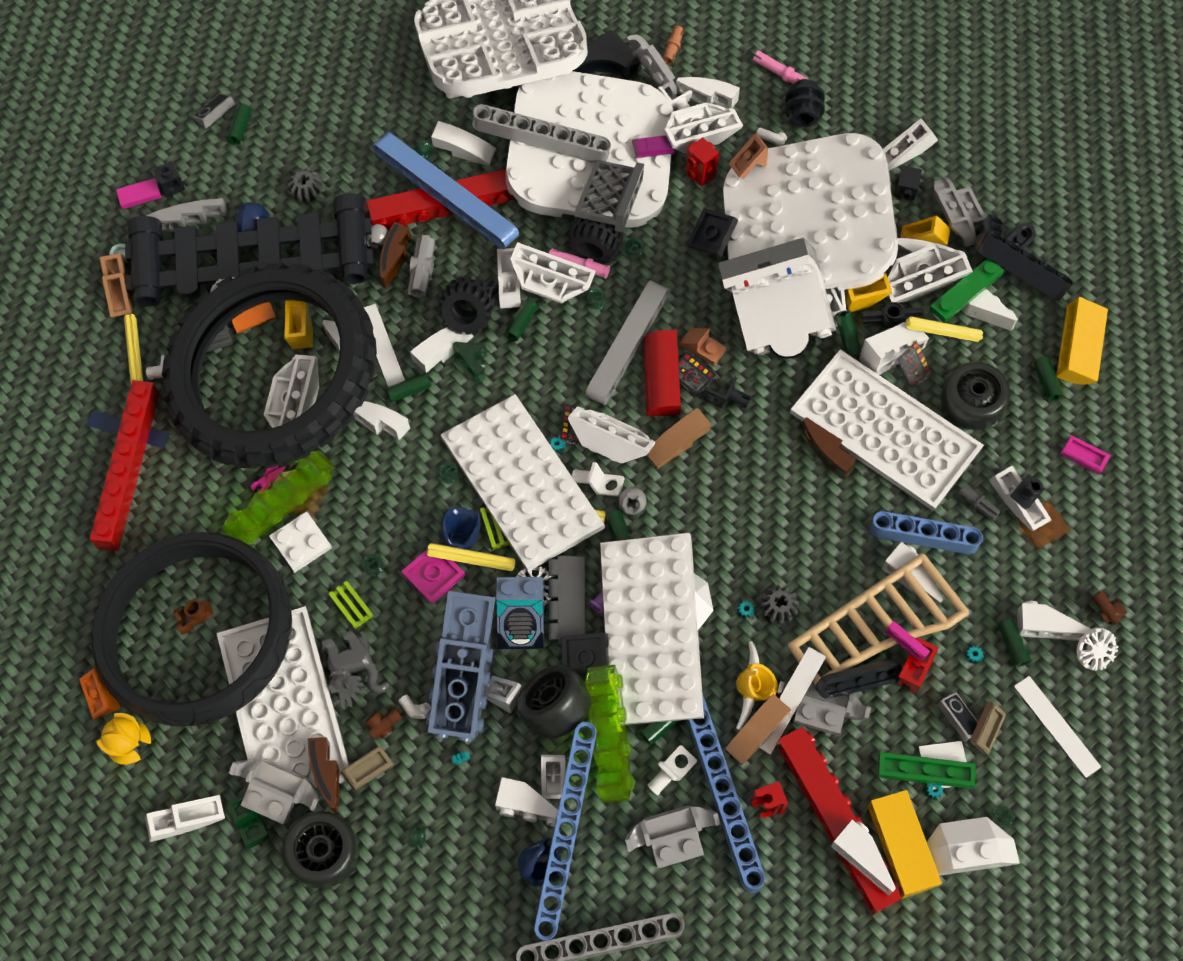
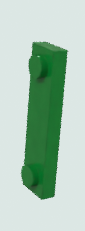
M987 258L972 273L964 277L935 301L929 310L942 322L946 323L1001 277L1004 270Z
M885 752L879 753L878 778L974 789L976 763Z

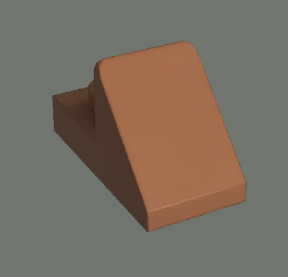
M755 133L729 162V165L739 178L744 179L757 164L766 167L768 147L759 135Z
M691 328L681 340L679 346L715 366L726 352V347L709 337L710 329Z

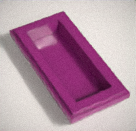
M666 135L632 140L636 158L675 153V149L672 148Z

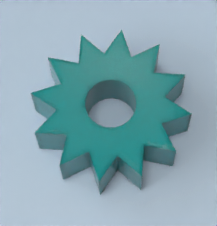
M555 436V438H551V441H549L550 446L555 452L559 453L565 448L566 443L563 439H560V436L558 438Z
M748 600L746 603L744 601L742 604L739 603L737 608L739 610L738 614H741V617L744 616L745 619L747 616L749 618L750 615L754 616L755 605H751L752 602L748 603Z
M972 645L965 652L967 654L965 657L969 658L968 661L971 660V663L975 662L977 664L978 661L981 662L982 658H984L982 655L984 652L981 651L982 648L978 649V645L976 647Z
M466 751L451 757L453 765L465 763V761L470 759L469 752Z
M929 784V786L925 787L927 789L925 792L928 793V796H931V799L934 797L937 800L938 797H942L941 794H944L942 791L944 788L941 787L942 785ZM933 787L937 788V792L932 790Z

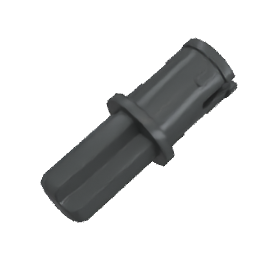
M967 484L960 490L958 496L972 505L974 510L977 508L991 520L996 519L1000 514L998 508L984 499L985 495L981 496Z

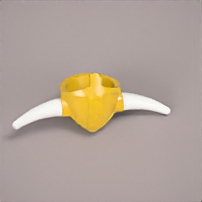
M751 641L748 642L750 652L749 664L736 680L737 689L743 695V708L736 726L737 730H740L747 721L756 701L768 700L772 694L776 695L778 690L775 675L769 668L759 664L757 650Z

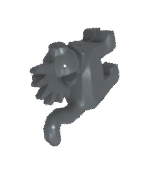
M352 631L344 633V641L349 644V649L339 651L331 638L321 642L323 652L329 655L328 664L331 683L328 685V689L331 693L339 694L343 710L345 709L346 701L349 707L352 708V699L357 703L360 702L356 694L364 695L363 691L359 689V687H364L363 683L359 682L362 680L361 676H350L352 673L366 670L368 675L367 685L370 691L374 693H384L389 688V682L377 684L378 671L372 661L364 631H361L357 636Z

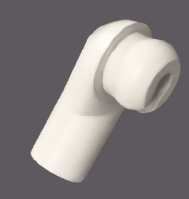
M759 128L756 133L761 139L776 146L784 145L787 140V136L783 132L777 134Z
M404 695L398 700L410 718L425 719L428 711H431L430 704H414L408 695Z

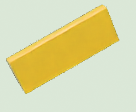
M1082 297L1076 298L1067 305L1056 373L1057 378L1080 385L1092 384L1098 381L1107 308Z
M905 790L871 800L867 807L892 876L902 891L900 896L906 898L941 885V879L908 791Z

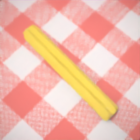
M134 314L124 316L130 381L132 383V380L143 381L137 319Z
M912 316L906 320V328L975 342H979L983 338V331L980 329Z
M429 543L427 548V555L430 557L506 571H513L515 568V559L434 543Z

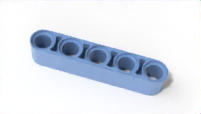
M885 511L876 513L870 525L871 534L877 538L964 554L975 553L983 540L981 531L974 527ZM877 522L884 523L886 527H879ZM899 526L906 527L908 531H902ZM921 530L928 531L930 535H924ZM943 534H948L953 539H946ZM966 538H971L975 544L969 543Z

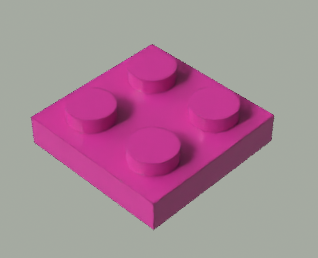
M427 550L401 571L402 575L431 605L465 577V572L454 561L430 557L427 555Z

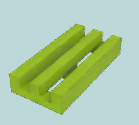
M480 508L492 550L509 546L508 540L504 541L502 532L492 517L500 542L495 543L486 515L489 511L487 508Z
M345 581L344 585L338 586L334 592L331 591L328 594L353 628L357 629L374 616L348 581ZM345 590L349 591V593L356 600V602L359 604L362 610L366 613V616H362V614L355 607V605L352 603L349 597L345 594ZM338 595H341L359 621L355 622L337 598Z

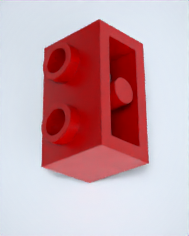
M703 137L688 146L686 160L687 176L692 180L694 179L701 187L716 177L719 152L715 149L714 145L711 142H707Z

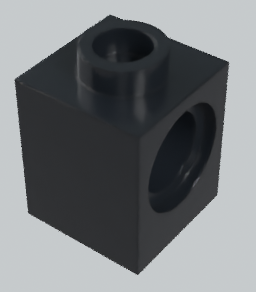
M172 161L153 169L167 198L185 190L181 177Z
M902 165L895 197H900L904 200H915L922 169Z

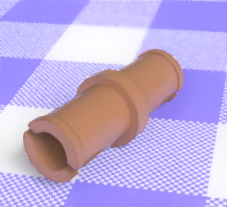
M673 26L670 38L666 40V49L662 59L667 65L673 64L676 52L680 50V41L684 34L681 26Z

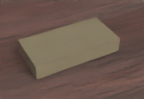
M987 701L970 740V743L982 754L989 755L1006 716V713L999 706L990 701Z
M378 746L344 768L341 774L355 792L391 768L393 762L383 748Z

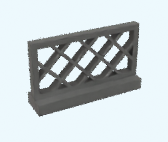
M596 160L575 209L574 216L615 225V231L623 232L643 181L644 164L636 162L635 167ZM603 168L608 169V171L601 173L598 169ZM627 173L629 175L621 178L619 174ZM614 176L616 179L608 182L606 178ZM599 180L602 181L603 184L595 186L593 183ZM621 185L623 188L615 190L614 186ZM608 189L611 193L603 195L601 191ZM594 193L598 196V197L593 198V199H590V198L588 197V195H591V194H594ZM616 198L618 201L611 204L608 200ZM600 202L605 204V206L597 208L595 205ZM589 206L592 209V211L589 212L582 210L583 208ZM611 211L613 216H606L602 213Z

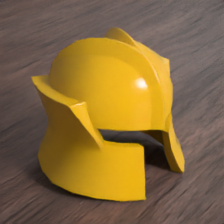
M114 713V718L104 726L101 739L96 742L100 749L107 753L115 763L131 764L141 760L133 748L139 746L138 741L151 744V736L147 727L142 722L136 721L135 717L125 713Z

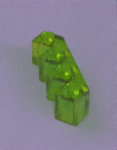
M319 450L311 452V455L300 460L295 470L280 473L271 489L256 492L246 509L231 512L221 529L228 536L239 539L249 545L253 544L274 525L331 480V475L336 467Z
M616 665L588 668L585 684L592 697L589 719L596 729L593 755L598 766L596 788L602 803L630 800L631 790H634V778L631 775L629 761L631 748L629 741H627L625 721H627V712L623 705L622 674H618Z

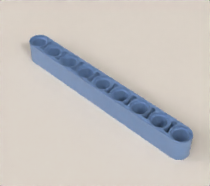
M390 132L384 134L372 145L374 152L381 159L499 248L505 249L519 236V231L511 222Z
M702 693L703 719L705 723L697 725L693 719L686 721L741 885L746 892L756 893L762 888L765 882V875ZM707 738L712 741L713 745L711 747H704L700 741ZM717 761L720 764V768L713 770L708 766V762ZM724 783L728 790L726 792H719L715 785ZM730 805L734 807L736 813L734 815H727L724 813L723 807ZM734 828L742 830L743 837L739 839L734 838L731 830ZM742 851L748 852L751 855V861L743 862L739 858V853ZM756 875L759 879V884L756 886L750 885L747 882V876Z
M589 722L580 723L573 734L534 924L535 936L542 941L552 939L556 935L596 739V729ZM581 729L589 730L591 738L588 740L581 739L578 731ZM577 752L584 753L586 762L583 764L577 763L574 760V754ZM571 776H578L582 781V785L578 788L572 787L569 784V778ZM566 800L575 801L577 809L573 812L567 811L564 808V802ZM561 824H569L572 828L571 835H561L559 826ZM555 849H565L567 858L564 861H558L554 857ZM553 872L559 873L562 877V883L558 886H554L549 882V875ZM553 897L557 901L555 910H546L544 907L545 898ZM548 922L552 926V932L549 936H542L539 933L538 927L540 923Z

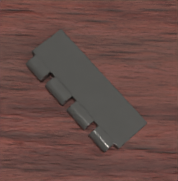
M557 556V559L549 560V576L557 577V579H549V598L557 599V601H549V620L557 621V623L549 624V641H557V645H562L561 636L585 634V557Z

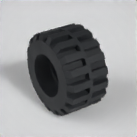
M576 217L567 239V245L580 258H591L594 262L607 264L616 259L624 235L623 232L615 231V225Z
M460 276L457 278V281L453 279L446 285L439 300L438 311H440V319L444 318L442 323L445 326L449 325L451 331L455 329L458 334L465 332L466 335H470L471 331L474 334L478 333L480 329L483 330L486 324H488L494 308V296H491V289H486L487 284L485 282L481 284L478 278L473 280L471 276H467L466 279ZM467 300L476 307V310H464L456 301Z

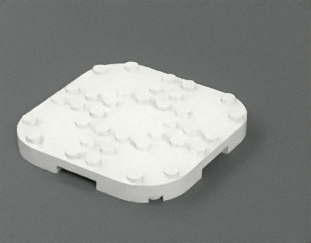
M430 0L424 4L425 7L422 11L418 10L414 18L417 37L434 84L441 91L466 98L499 89H508L512 86L529 84L559 75H568L583 63L588 52L585 30L581 22L577 21L571 8L570 0Z
M571 71L568 75H559L520 85L516 96L514 113L608 138L611 142V149L606 162L635 167L636 162L644 164L643 181L625 225L626 228L645 225L647 221L653 217L656 218L661 212L668 192L671 154L636 158L632 140L666 135L664 130L673 112V108L662 92L651 85L641 82ZM510 140L505 174L506 186L510 195H513L518 200V204L528 211L560 218L562 214L574 215L595 162ZM598 169L601 173L608 171V169ZM620 173L619 175H620V177L622 178V177H625V176H627V175H629V174H627V173ZM614 176L606 178L608 182L616 180ZM601 180L593 182L595 186L603 184ZM621 185L614 186L615 190L623 188ZM608 189L601 191L603 195L611 193ZM595 193L588 195L590 199L598 197ZM612 198L608 201L612 204L617 202L618 200L616 198ZM603 202L595 204L597 208L605 206ZM590 206L582 209L587 212L592 211ZM611 211L602 213L606 216H613Z
M844 133L768 148L766 167L757 164L744 179L739 178L731 168L725 178L723 187L725 214L738 219V223L727 244L728 259L804 237L815 248L825 289L838 287L839 291L872 284L882 278L889 266L894 264L898 253V240L894 220L889 167L883 149L872 138L857 133Z

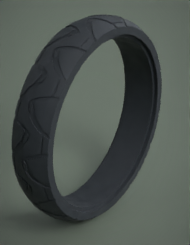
M207 532L188 533L166 538L150 545L136 554V556H133L114 575L101 596L96 609L92 627V652L97 671L104 685L106 684L110 694L127 710L139 717L159 724L195 726L210 723L233 714L251 702L265 689L285 658L290 642L289 637H291L292 609L285 583L274 565L262 553L251 545L228 535ZM197 557L230 559L255 572L261 578L267 592L269 624L259 653L239 678L224 689L208 697L176 703L153 700L139 694L130 687L119 665L117 635L126 607L144 583L170 565Z

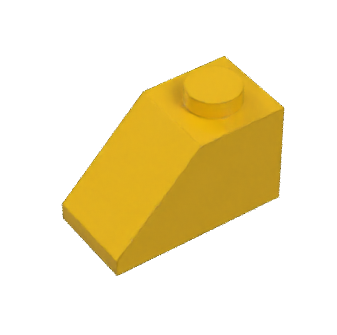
M936 215L902 226L900 238L924 240L947 246L950 227Z
M885 273L882 278L867 286L844 290L845 302L848 310L854 312L870 308L889 296L893 291L887 274Z
M287 300L285 301V339L292 350L313 347V326L308 303Z

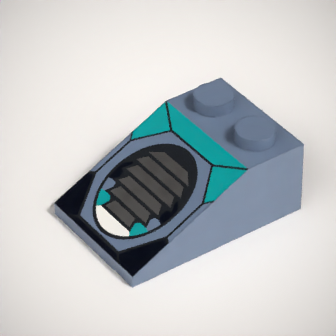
M497 577L498 650L544 649L543 577Z

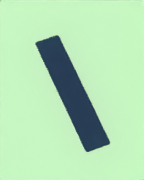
M92 411L86 425L118 435L122 419ZM151 428L147 444L164 448L170 433Z

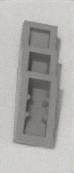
M223 198L207 199L178 204L146 216L159 219L162 223V232H175V228L186 227V224H206L207 217L227 216V207Z

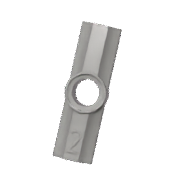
M427 235L417 237L415 253L410 260L408 294L416 298L426 296L429 276L431 277L433 273L435 239Z

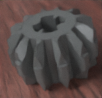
M302 168L300 172L293 171V176H289L288 190L293 199L297 198L300 203L304 199L309 203L311 198L317 199V194H321L322 180L319 178V174L312 172L310 168L306 171Z
M780 585L776 587V591L769 588L768 594H763V603L760 605V608L765 610L763 616H771V623L778 619L780 625L783 624L784 619L791 622L792 616L798 614L796 608L800 604L799 601L795 600L796 593L789 594V587L782 591ZM779 603L783 604L781 607L776 606Z

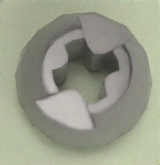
M380 224L371 225L372 234L366 235L367 245L374 249L383 248L389 230Z
M627 488L619 497L621 510L626 514H639L645 509L647 504L646 496L639 488ZM629 499H636V505L634 503H629Z

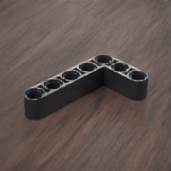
M988 214L976 230L975 249L986 258L1051 298L1060 301L1074 284L1073 281L1062 272L1003 237V222L998 217Z

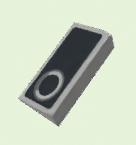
M220 92L194 114L192 118L207 129L235 105L233 98L228 94Z
M955 692L940 700L937 705L964 743H967L971 740L978 721L958 693Z

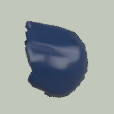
M247 202L243 203L236 210L234 221L239 226V232L257 230V219L270 217L269 212L261 204Z
M465 507L450 508L443 515L441 521L442 539L445 545L461 549L471 548L480 530V514Z
M546 837L531 844L518 857L519 874L532 886L543 885L551 838ZM559 848L554 850V857L561 861ZM551 873L549 875V881L556 877L559 873Z

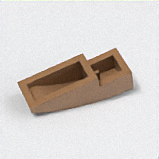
M118 253L100 257L103 271L102 280L110 317L132 314L131 293L126 290V276L128 273L124 255Z
M696 408L663 433L655 441V445L646 456L657 469L690 448L692 442L708 433L711 423Z
M772 694L738 732L725 750L743 766L790 714L791 709L775 694Z

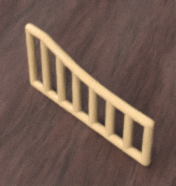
M921 553L789 642L788 649L800 663L804 653L799 647L811 640L817 650L826 656L825 661L832 669L825 674L828 675L851 669L873 655L897 645L898 643L891 637L879 642L855 610L866 602L887 629L892 620L873 597L884 589L915 628L907 631L914 638L951 628L967 617L969 610L927 556ZM920 564L957 609V612L949 618L945 617L910 572ZM903 577L938 623L924 626L892 583ZM848 615L871 646L859 652L837 621ZM828 627L851 656V658L841 664L838 663L818 636L819 633ZM818 672L813 679L815 685L821 678Z

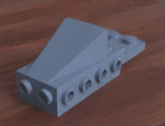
M448 591L442 638H440V641H437L435 655H438L437 665L434 664L432 678L435 679L434 688H431L429 694V702H432L431 711H428L426 717V725H429L428 733H435L434 736L448 738V736H456L458 740L471 741L478 736L479 732L482 733L484 719L481 718V710L486 708L487 703L484 687L489 685V670L493 658V649L490 648V634L495 597Z

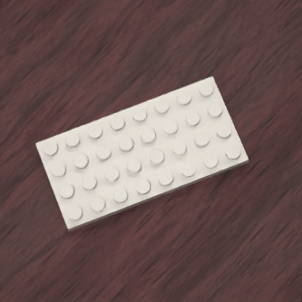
M839 350L790 410V413L802 422L807 417L843 440L841 444L843 450L932 511L937 508L983 447L982 443L842 350Z
M516 394L441 434L443 442L528 572L605 529L604 523Z
M683 533L600 543L605 633H608L610 725L618 726L704 718L691 534Z
M306 606L291 611L292 632L291 637H289L290 642L279 670L265 689L251 702L236 711L247 759H267L306 776L318 791L319 788L315 782L309 760L308 738H328L330 742V760H336L340 766L339 784L346 782L341 771L349 766L308 611ZM269 617L217 633L229 685L246 671L259 653L267 633Z

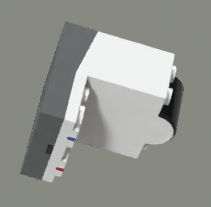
M804 237L718 263L724 288L733 293L747 351L760 356L770 353L769 349H771L774 354L790 361L801 360L813 351L816 344L815 336L825 338L831 336L832 331H836L815 248Z

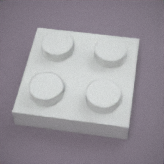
M307 511L269 536L294 573L332 549L331 544Z

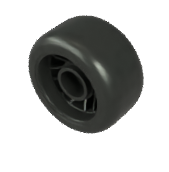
M968 362L956 367L948 376L941 393V404L948 418L956 425L970 430L985 429L994 425L1002 417L1010 399V387L1005 376L994 366L983 362Z
M554 665L539 671L526 683L519 696L518 710L522 719L537 735L547 739L559 738L569 734L583 722L590 710L592 695L588 685L575 670L565 665Z
M316 811L302 816L292 824L284 838L283 858L285 865L300 883L308 887L325 889L340 884L352 873L358 860L359 845L353 829L342 817L331 812ZM323 846L328 847V852L324 856L317 857L319 848Z

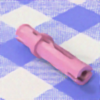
M760 50L756 52V55L762 59L753 57L754 63L782 77V80L785 82L789 81L794 84L798 80L808 79L795 72L791 66L786 67Z
M553 248L549 252L551 255L595 270V275L605 279L608 277L610 266L594 262L591 258H580Z

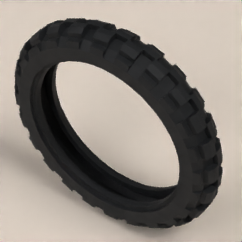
M284 263L267 264L263 269L252 267L240 272V276L234 279L229 276L216 284L218 288L210 294L206 291L195 301L197 306L191 312L186 311L178 322L180 329L177 333L174 332L167 346L168 356L163 360L162 376L164 377V383L162 384V393L172 423L179 430V433L203 455H207L214 461L225 465H237L239 468L255 469L257 466L271 468L282 466L286 461L292 459L297 461L311 455V450L318 446L324 447L334 439L333 435L340 428L345 429L355 417L353 413L357 407L362 406L369 392L367 390L369 382L373 381L376 368L374 360L377 354L376 338L374 337V328L370 317L360 300L348 286L335 279L333 275L321 269L314 270L307 265L293 264L286 266ZM278 300L306 302L328 313L333 318L338 329L340 353L334 376L323 395L315 404L290 422L260 431L231 429L210 418L201 400L199 389L200 370L210 344L231 320L257 305Z

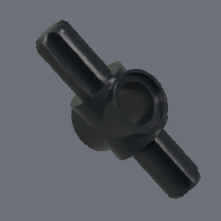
M890 302L885 307H881L880 310L863 311L861 313V321L864 324L881 323L882 326L891 329L905 322L911 316L923 319L924 311L921 307L904 308L903 305L897 302Z

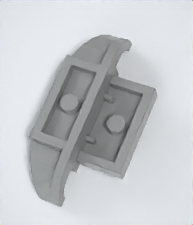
M630 35L623 39L624 43L629 42L631 44L633 56L636 55L656 83L657 89L662 86L671 100H674L677 96V87L673 81L675 76L653 44L649 46L647 41L638 35Z
M947 177L934 180L933 193L950 225V229L963 239L965 247L974 245L976 236L974 226L981 225L986 216L971 187L956 190L952 181Z
M780 681L777 691L778 695H782L788 683ZM811 683L797 707L793 723L839 736L844 717L853 720L869 719L871 707L864 706L852 694L824 699L817 692L816 685Z
M248 759L233 762L228 773L246 779V782H249L241 806L281 824L287 823L294 803H302L312 811L317 806L319 795L306 776L267 759Z
M687 805L643 818L642 821L631 829L625 838L628 852L643 845H651L656 867L659 869L704 855L698 831L707 826L721 824L717 812L703 807Z

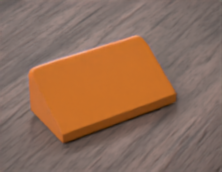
M267 302L239 314L232 320V323L238 334L273 320L276 316L270 302Z
M96 667L79 679L93 720L120 709L119 702L110 694L106 684L104 685Z

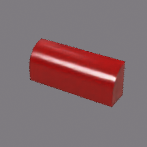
M659 330L649 333L643 339L646 417L681 415L677 330Z

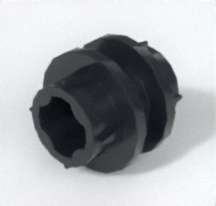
M802 79L796 81L793 87L789 88L786 92V116L798 127L806 128L814 125L824 114V91L813 80Z

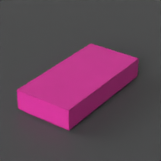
M156 178L116 189L122 209L162 198Z
M1070 435L1060 453L1061 456L1098 475L1102 473L1111 456Z
M894 620L887 627L886 634L918 661L922 662L930 651Z

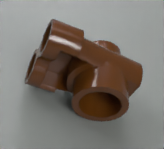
M1102 590L1092 596L1094 602L1102 609L1098 613L1106 624L1111 622L1115 625L1123 620L1121 618L1123 615L1128 613L1117 598L1110 602Z
M191 599L185 606L173 611L177 620V628L182 635L192 631L195 625L207 621L213 615L211 604L208 600L200 602L197 599Z
M395 705L384 716L378 710L365 722L369 728V734L374 739L379 736L383 739L392 731L390 726L398 722L403 714Z

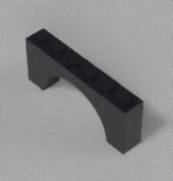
M609 30L605 34H601L591 44H587L588 52L585 60L580 66L572 70L587 74L592 72H610L628 80L641 71V62L636 55L633 56V50L612 30Z

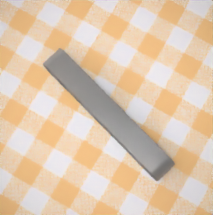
M483 104L477 105L473 110L472 125L477 131L596 162V160L607 161L609 157L611 142L604 136Z
M651 280L647 283L589 383L585 397L603 405L607 404L669 294V288Z
M670 913L529 944L517 951L516 960L521 961L524 953L531 952L535 956L534 961H579L669 941L682 935L684 920L680 915ZM674 920L678 922L680 929L677 932H670L666 927V923ZM645 926H652L656 934L651 938H647L643 935L642 929ZM622 931H628L632 939L628 943H622L618 939V934ZM598 936L605 937L608 941L607 946L597 948L593 943L594 939ZM575 941L581 942L584 947L579 954H574L569 949L570 945ZM549 947H556L559 950V955L555 959H548L545 956L546 950Z

